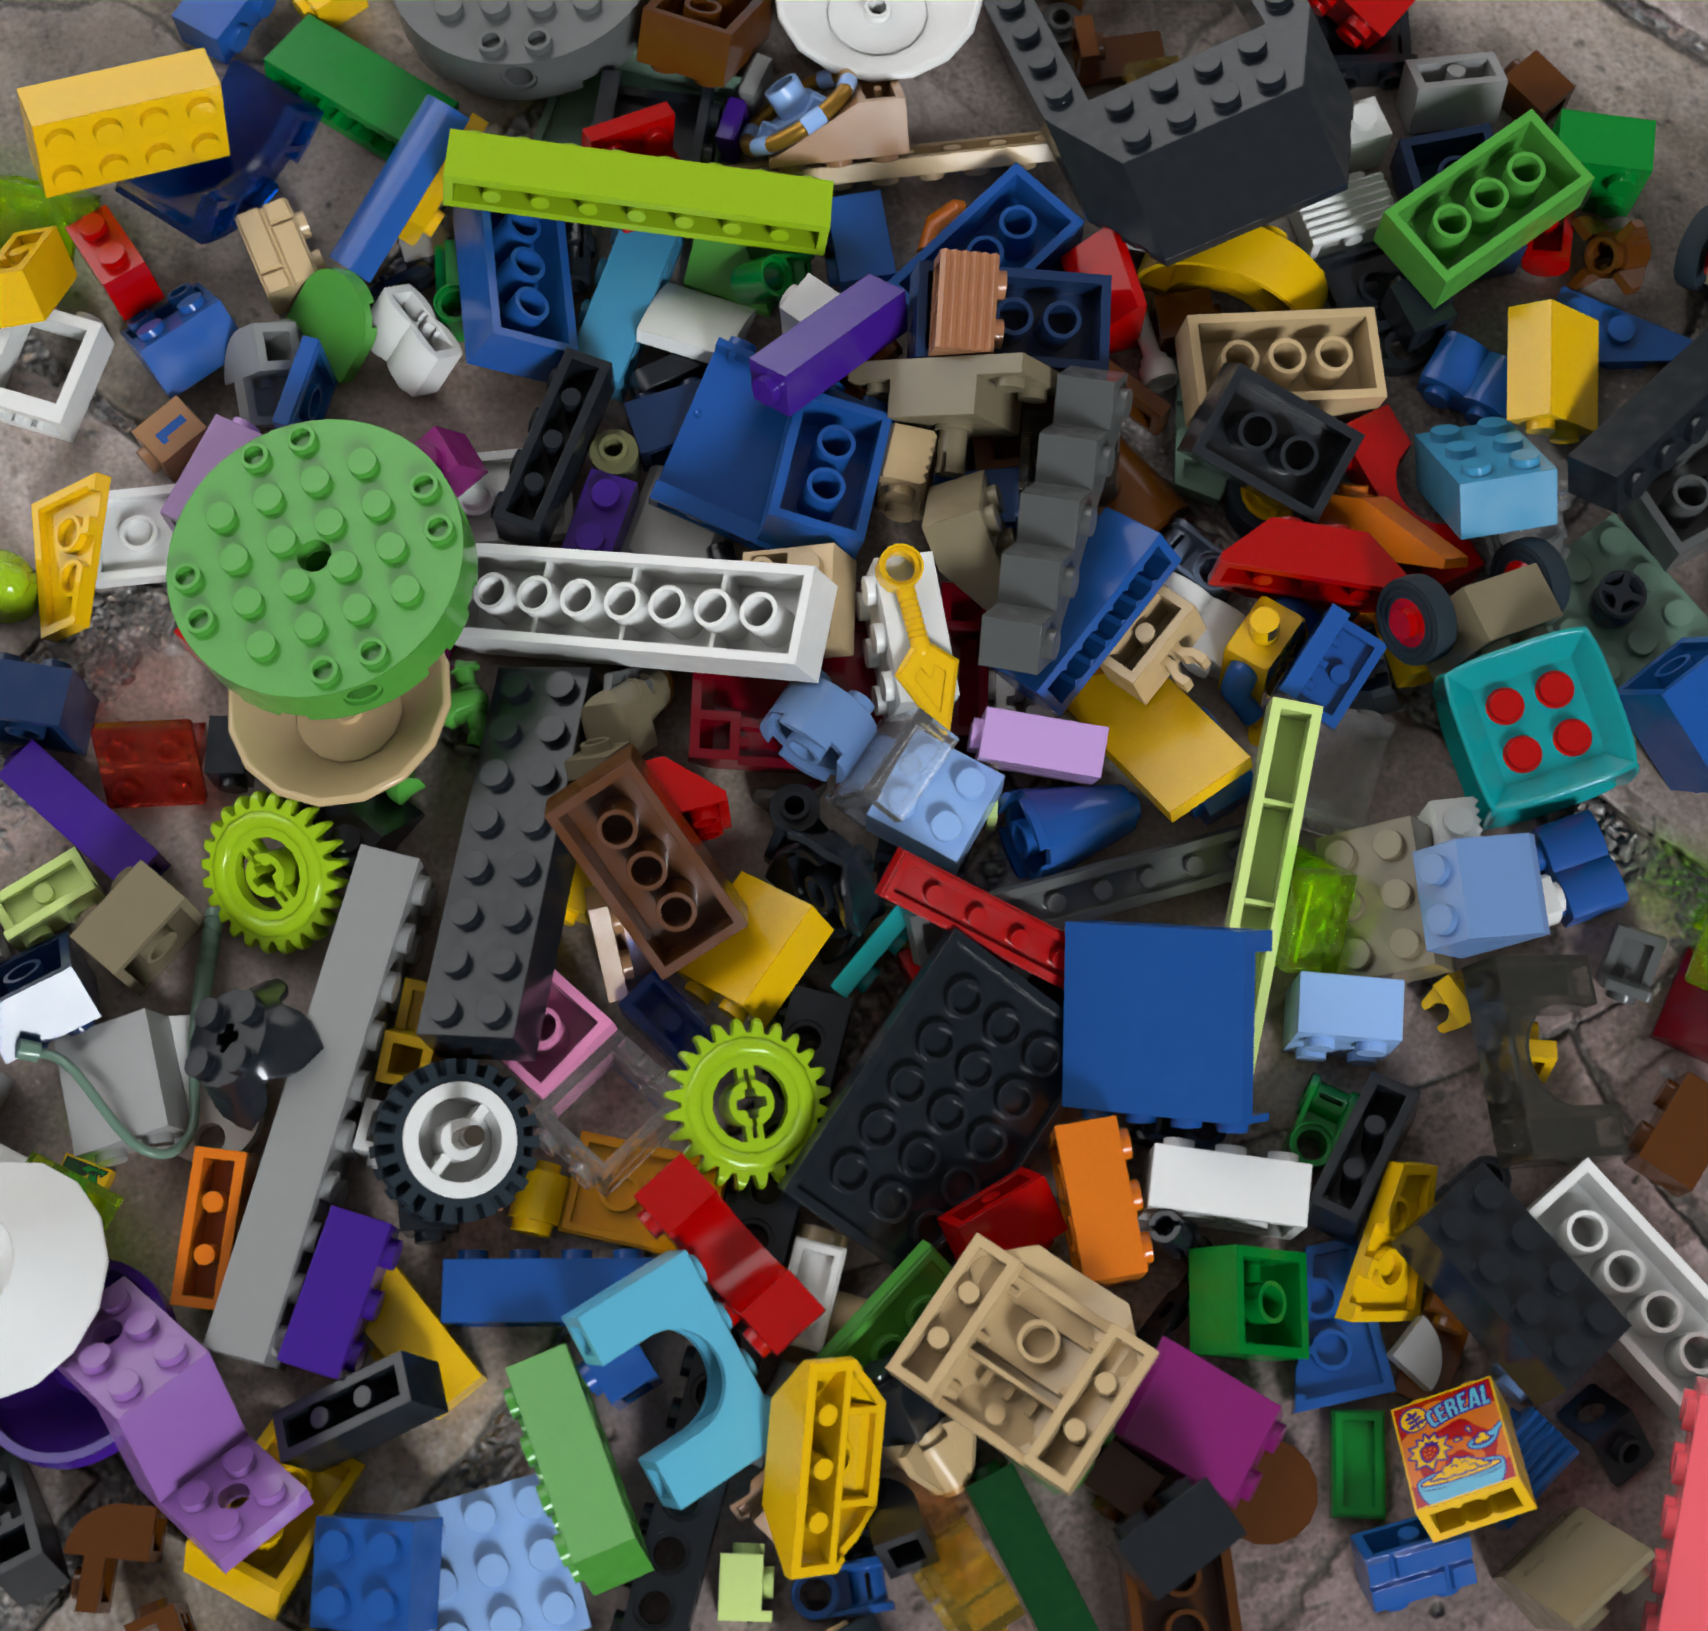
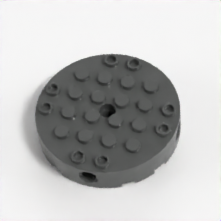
M651 0L393 1L406 37L418 52L420 60L443 80L446 81L450 78L455 82L466 85L468 92L489 98L532 100L558 96L584 87L583 80L602 72L603 69L614 71L624 64L637 49L636 44L639 41L642 11Z

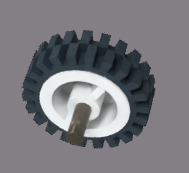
M451 1058L430 1063L405 1075L400 1082L394 1084L386 1092L388 1096L385 1101L379 1103L375 1111L378 1117L376 1122L371 1124L369 1136H374V1146L369 1147L370 1159L375 1158L378 1168L373 1170L377 1181L383 1180L387 1189L384 1192L390 1200L397 1199L402 1204L400 1209L406 1213H415L420 1216V1220L430 1223L440 1222L442 1225L473 1222L496 1214L498 1209L507 1207L515 1200L513 1196L516 1192L523 1191L529 1180L525 1177L528 1171L535 1169L537 1159L532 1158L533 1149L540 1146V1136H533L532 1126L538 1124L536 1114L529 1115L525 1105L531 1103L525 1093L518 1094L513 1088L518 1083L510 1076L503 1078L497 1074L500 1069L491 1064L482 1066L478 1064L479 1060L468 1058L462 1061Z

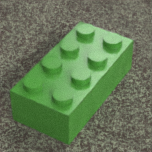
M1531 109L1385 210L1373 240L1435 309L1580 207L1595 178L1534 110Z
M564 1343L506 1367L505 1370L511 1387L504 1389L503 1394L513 1419H518L524 1436L519 1438L520 1444L530 1468L534 1467L541 1483L536 1486V1490L546 1516H551L558 1534L553 1536V1540L564 1567L568 1566L575 1583L584 1580L592 1594L596 1596L650 1573L655 1569L590 1389L576 1367L577 1363L569 1348Z

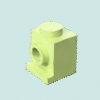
M733 1543L732 1553L720 1554L718 1620L773 1622L774 1611L763 1610V1599H774L775 1566H765V1544Z

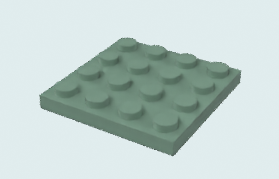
M1615 513L1611 514L1560 553L1570 577V598L1565 610L1562 612L1564 616L1548 626L1547 630L1550 633L1586 625L1604 655L1617 689L1682 637H1708V617L1670 574L1662 569L1653 555ZM1617 570L1630 571L1639 576L1645 584L1647 601L1643 608L1636 614L1633 621L1623 628L1609 629L1597 624L1591 617L1588 609L1589 597L1593 590L1608 573ZM1610 597L1609 600L1612 603V606H1614L1615 602L1612 600V597ZM1632 731L1634 742H1636L1638 738Z

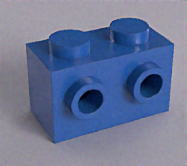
M640 1343L604 1366L588 1365L585 1361L576 1365L590 1391L595 1393L597 1397L604 1393L610 1404L619 1411L664 1383Z

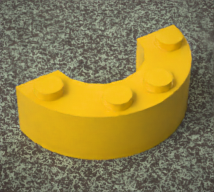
M1270 225L1256 228L1168 267L1152 259L1149 253L1145 252L1137 272L1141 287L1159 294L1210 288L1211 290L1227 293L1243 300L1257 312L1323 309L1328 296L1325 272L1306 252L1289 241L1287 234L1283 230Z

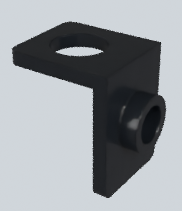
M1589 1384L1556 1414L1557 1419L1562 1425L1592 1446L1609 1480L1618 1488L1623 1486L1654 1458L1655 1453L1632 1409L1596 1384ZM1594 1403L1605 1406V1412L1598 1420L1591 1423L1578 1421V1414L1585 1406Z

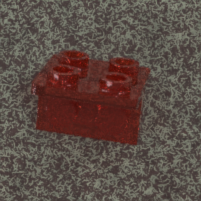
M190 719L102 722L92 725L90 733L109 808L203 805L207 802L208 793L202 769L208 736L206 722L193 723Z

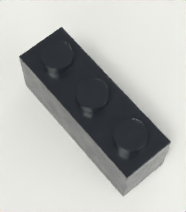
M1374 1071L1371 1072L1310 1195L1307 1225L1352 1246L1354 1245L1374 1204L1388 1161L1395 1160L1416 1117L1420 1097L1419 1091Z
M400 1350L272 1412L280 1463L321 1473L449 1411L439 1363Z

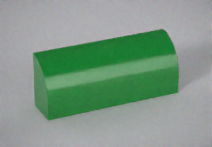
M308 14L264 58L268 91L385 161L388 160L427 94L441 100L457 111L459 108V102L311 14Z

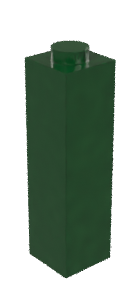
M997 1459L976 1469L971 1476L973 1484L964 1488V1493L1035 1631H1099L1013 1463L1001 1468Z

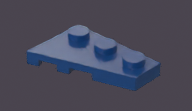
M1357 1239L1353 1246L1341 1240L1306 1246L1303 1249V1252L1307 1255L1309 1359L1295 1360L1291 1414L1396 1391L1389 1360L1386 1357L1387 1352L1379 1322H1348L1334 1318L1359 1247Z

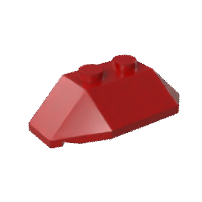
M1294 516L1269 518L1221 552L1208 575V585L1222 587L1226 591L1243 597L1259 599L1261 596H1267L1275 600L1281 596H1292L1301 598L1312 608L1327 610L1334 603L1347 612L1371 613L1376 611L1378 597L1382 589L1394 579L1407 574L1369 532L1352 530L1349 526L1343 524L1327 526L1304 522L1302 519Z

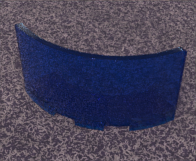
M241 60L230 62L221 81L230 156L116 182L114 188L120 195L201 245L214 242L238 229L235 222L237 215L249 209H261L263 205L269 202L280 189L279 185L274 181L289 160L298 164L324 114L322 109Z

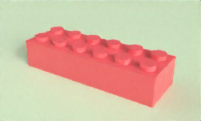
M1696 1376L1694 1390L1687 1388L1683 1390L1679 1420L1681 1421V1430L1686 1431L1684 1443L1674 1441L1669 1473L1672 1474L1671 1484L1676 1485L1675 1496L1664 1495L1659 1527H1662L1661 1538L1667 1539L1665 1549L1656 1547L1654 1549V1553L1657 1556L1652 1560L1650 1580H1652L1651 1592L1657 1593L1656 1601L1645 1600L1640 1631H1708V1378Z

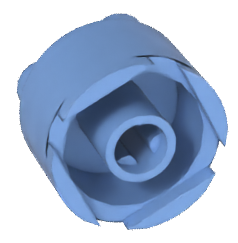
M821 670L819 683L790 681L760 723V731L768 743L774 736L783 745L778 754L795 768L815 779L825 782L830 775H836V783H842L877 733L876 723L870 715L875 706L862 693L855 690H850L847 693L842 688L833 684L831 678Z

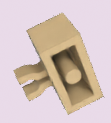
M1162 585L1100 667L1108 680L1145 705L1170 674L1175 683L1188 693L1194 684L1188 676L1182 674L1179 663L1181 661L1186 665L1195 663L1205 671L1211 665V661L1206 654L1196 648H1192L1207 627L1195 605L1165 585Z

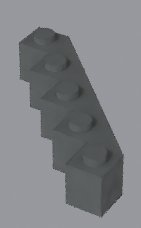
M1071 365L1057 375L1053 423L1039 433L1035 482L1021 492L1017 540L1001 556L998 602L982 616L978 665L1038 675L1052 660L1057 658L1061 643V627L1069 600L1075 597L1078 589L1079 567L1088 537L1093 536L1096 529L1097 507L1106 477H1110L1113 472L1115 447L1123 418H1128L1132 407L1133 391L1131 388H1126L1128 373Z

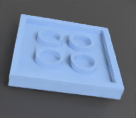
M536 1473L397 1513L398 1515L443 1517L438 1626L436 1629L428 1631H582L593 1627L582 1581L575 1583L568 1566L564 1567L557 1552L553 1536L558 1534L551 1516H546L536 1490V1486L541 1483Z

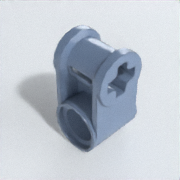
M1174 518L1168 525L1169 532L1164 537L1182 559L1173 572L1193 581L1212 597L1227 602L1231 592L1226 591L1222 587L1208 585L1201 578L1202 575L1211 572L1223 551L1203 537L1192 524L1181 518Z

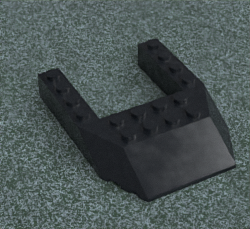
M983 0L993 40L1088 222L1100 229L1104 225L1121 235L1123 242L1135 249L1146 250L1152 259L1164 266L1173 265L1348 189V160L1351 153L1350 134L1354 103L1308 0H1234L1251 28L1250 31L1091 100H1088L1035 0Z

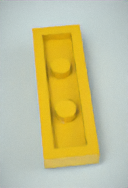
M472 113L464 130L484 132L489 122ZM445 161L398 238L409 245L415 246L423 233L431 238L445 215L444 212L438 209L443 200Z

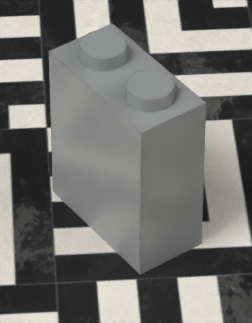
M144 1008L91 1026L88 1030L78 1035H65L53 1041L55 1051L64 1055L79 1067L121 1124L137 1140L153 1148L166 1149L175 1144L174 1138L185 1134L189 1123V1114L168 1016ZM58 1065L75 1157L96 1162L98 1167H111L128 1161V1154L136 1151L126 1145L114 1132L75 1079Z

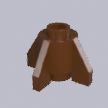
M1587 215L1576 217L1571 222V225L1584 241L1590 240L1584 252V260L1587 267L1582 268L1567 283L1570 289H1582L1603 278L1613 279L1625 295L1635 294L1642 287L1646 267L1651 258V244L1646 225L1642 220H1631L1624 228L1618 229Z

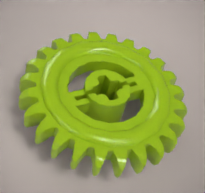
M260 790L254 792L252 796L238 797L234 806H227L222 809V820L211 823L210 830L215 838L205 839L203 846L210 853V857L201 859V867L208 870L210 876L202 879L205 888L213 890V894L208 898L209 905H219L221 908L218 913L221 923L231 922L229 931L234 938L244 935V942L249 948L260 945V948L266 954L279 950L282 954L288 955L295 952L297 948L305 950L312 947L314 940H320L328 936L329 932L325 926L336 924L338 915L328 908L335 909L341 907L344 898L334 894L333 891L348 886L349 879L335 876L334 871L349 864L350 860L332 858L331 852L343 844L344 840H324L323 836L333 826V822L325 821L315 825L312 823L320 811L318 806L308 807L300 811L303 802L292 799L286 800L285 797L278 796L274 792L269 794L268 791ZM270 837L282 842L285 847L269 850L261 838ZM246 858L248 860V863L246 865V870L244 874V863ZM250 889L261 897L274 896L282 909H273L263 905L252 895Z
M734 1018L730 1021L729 1036L720 1025L714 1024L710 1027L712 1043L704 1037L697 1035L692 1038V1042L698 1051L697 1055L687 1051L678 1053V1058L685 1064L687 1070H671L667 1073L668 1077L680 1084V1089L666 1091L662 1094L663 1098L678 1103V1108L664 1114L663 1119L681 1123V1127L669 1136V1140H688L689 1144L682 1153L687 1159L698 1155L701 1157L696 1169L702 1175L716 1167L715 1185H723L730 1175L733 1174L735 1189L743 1190L751 1175L755 1187L763 1190L767 1185L768 1172H770L777 1183L781 1182L786 1174L785 1165L787 1164L789 1167L792 1165L819 1124L817 1119L823 1117L829 1109L819 1104V1099L829 1095L831 1089L816 1085V1080L825 1073V1068H809L808 1063L814 1056V1050L810 1048L798 1053L796 1051L800 1040L798 1034H792L782 1041V1027L779 1023L773 1024L767 1034H764L763 1024L759 1018L751 1020L748 1032H746L742 1022ZM754 1066L768 1071L780 1084L784 1095V1114L778 1127L767 1138L764 1135L763 1124L771 1117L774 1111L775 1099L768 1086L756 1080ZM731 1069H733L735 1083L728 1085L722 1091L718 1109L721 1117L727 1124L735 1128H742L744 1142L728 1136L718 1125L713 1112L714 1091L719 1080ZM753 1098L754 1108L747 1111H738L737 1100Z

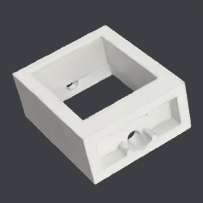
M56 307L44 322L0 328V422L73 443L114 347V342L104 327V323L89 313L77 312L76 315L60 311ZM31 327L82 341L56 403L5 389Z

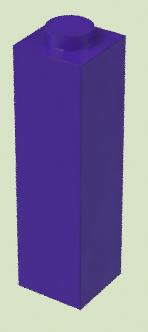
M867 274L751 356L749 364L754 399L789 417L908 331L905 290L871 274Z
M33 739L25 747L17 748L6 758L3 769L0 771V779L113 881L122 870L130 866L134 867L140 859L160 876L171 866L152 845Z

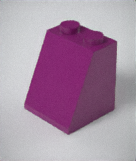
M1163 1336L1156 1348L1160 1353L1131 1397L1113 1433L1116 1434L1118 1442L1134 1455L1178 1479L1188 1475L1193 1482L1207 1477L1227 1506L1235 1510L1241 1498L1249 1502L1254 1495L1263 1475L1256 1468L1265 1450L1274 1454L1285 1434L1287 1425L1280 1422L1283 1417L1282 1407L1176 1342Z

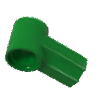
M455 239L444 240L442 244L435 246L436 294L433 305L438 321L450 330L458 342H464L462 315L457 317L449 316L450 312L461 308Z

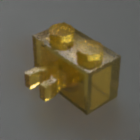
M964 1516L935 1534L941 1561L921 1568L912 1577L928 1604L937 1599L940 1601L932 1608L945 1630L1008 1631L1007 1626L1025 1615L1026 1612L1007 1578Z

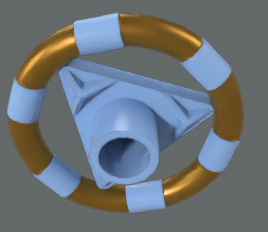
M825 69L802 81L799 80L796 73L786 75L777 80L765 92L769 102L744 126L739 137L741 150L746 155L753 157L767 156L783 150L814 133L836 115L852 98L857 86L855 73L850 69H842L835 74ZM836 87L828 98L817 93L823 89Z

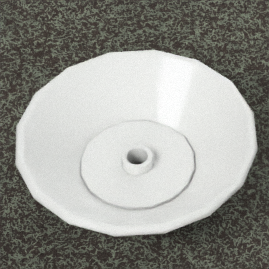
M775 0L778 21L799 52L831 73L837 74L842 69H850L855 73L857 79L868 82L914 78L949 61L974 33L983 0Z
M0 1162V1399L36 1386L74 1353L100 1308L109 1264L101 1215L77 1181L44 1163Z

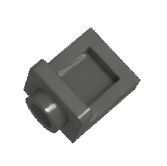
M1616 921L1596 974L1600 986L1606 989L1605 995L1615 1001L1628 1005H1634L1636 999L1650 1003L1654 994L1650 987L1668 942L1666 937Z

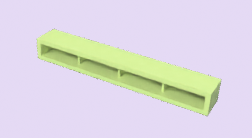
M1273 697L1266 706L1224 927L1273 930L1272 951L1256 952L1253 1076L1324 706Z

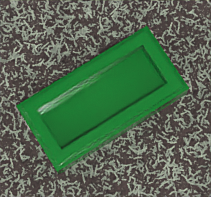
M1329 1410V1508L1331 1518L1386 1519L1384 1411Z

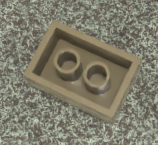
M1409 815L1315 838L1337 974L1405 980L1404 983L1455 973L1453 957L1426 950L1412 852L1433 846L1429 825Z

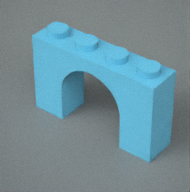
M668 1250L566 1313L561 1318L585 1363L588 1365L604 1366L648 1337L665 1330H672L683 1335L697 1348L703 1359L707 1374L706 1394L698 1414L685 1428L638 1458L662 1505L682 1510L767 1452L771 1397L766 1394L763 1395L754 1378L758 1375V1371L753 1359L746 1350L738 1348L729 1331L733 1328L729 1314L718 1301H713L704 1284L708 1280L707 1274L700 1261L694 1255H688L686 1250Z

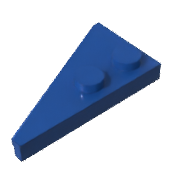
M1564 286L1561 287L1555 301L1599 321L1598 366L1605 369H1644L1647 364L1670 363L1694 341Z

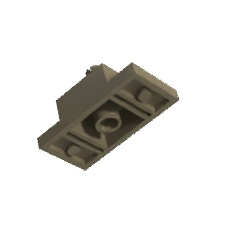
M1021 352L866 361L849 373L848 381L866 389L867 396L888 399L887 418L900 424L934 431L938 439L934 474L946 478H955L956 474V477L959 478L966 475L967 438L1019 436L1022 402L1043 404L1047 402V396H1056L1057 375L1060 372Z

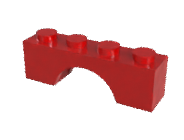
M1389 404L1346 423L1365 435L1345 471L1352 484L1367 485L1369 495L1389 498L1468 556L1467 567L1451 569L1399 563L1407 575H1428L1441 584L1448 594L1474 582L1483 568L1484 562L1470 539L1460 540L1448 524H1438L1421 518L1409 509L1399 494L1396 483V470L1402 464L1412 443Z

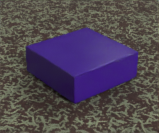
M729 97L715 135L721 154V161L737 164V161L740 160L743 151L739 145V137L744 126L750 121L745 100Z

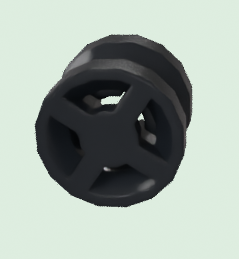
M1617 570L1608 573L1602 578L1589 597L1588 609L1591 617L1597 624L1605 628L1619 629L1627 626L1633 621L1636 614L1641 611L1647 601L1645 584L1639 576L1630 571ZM1610 597H1612V600L1615 602L1614 606H1612V603L1609 600Z

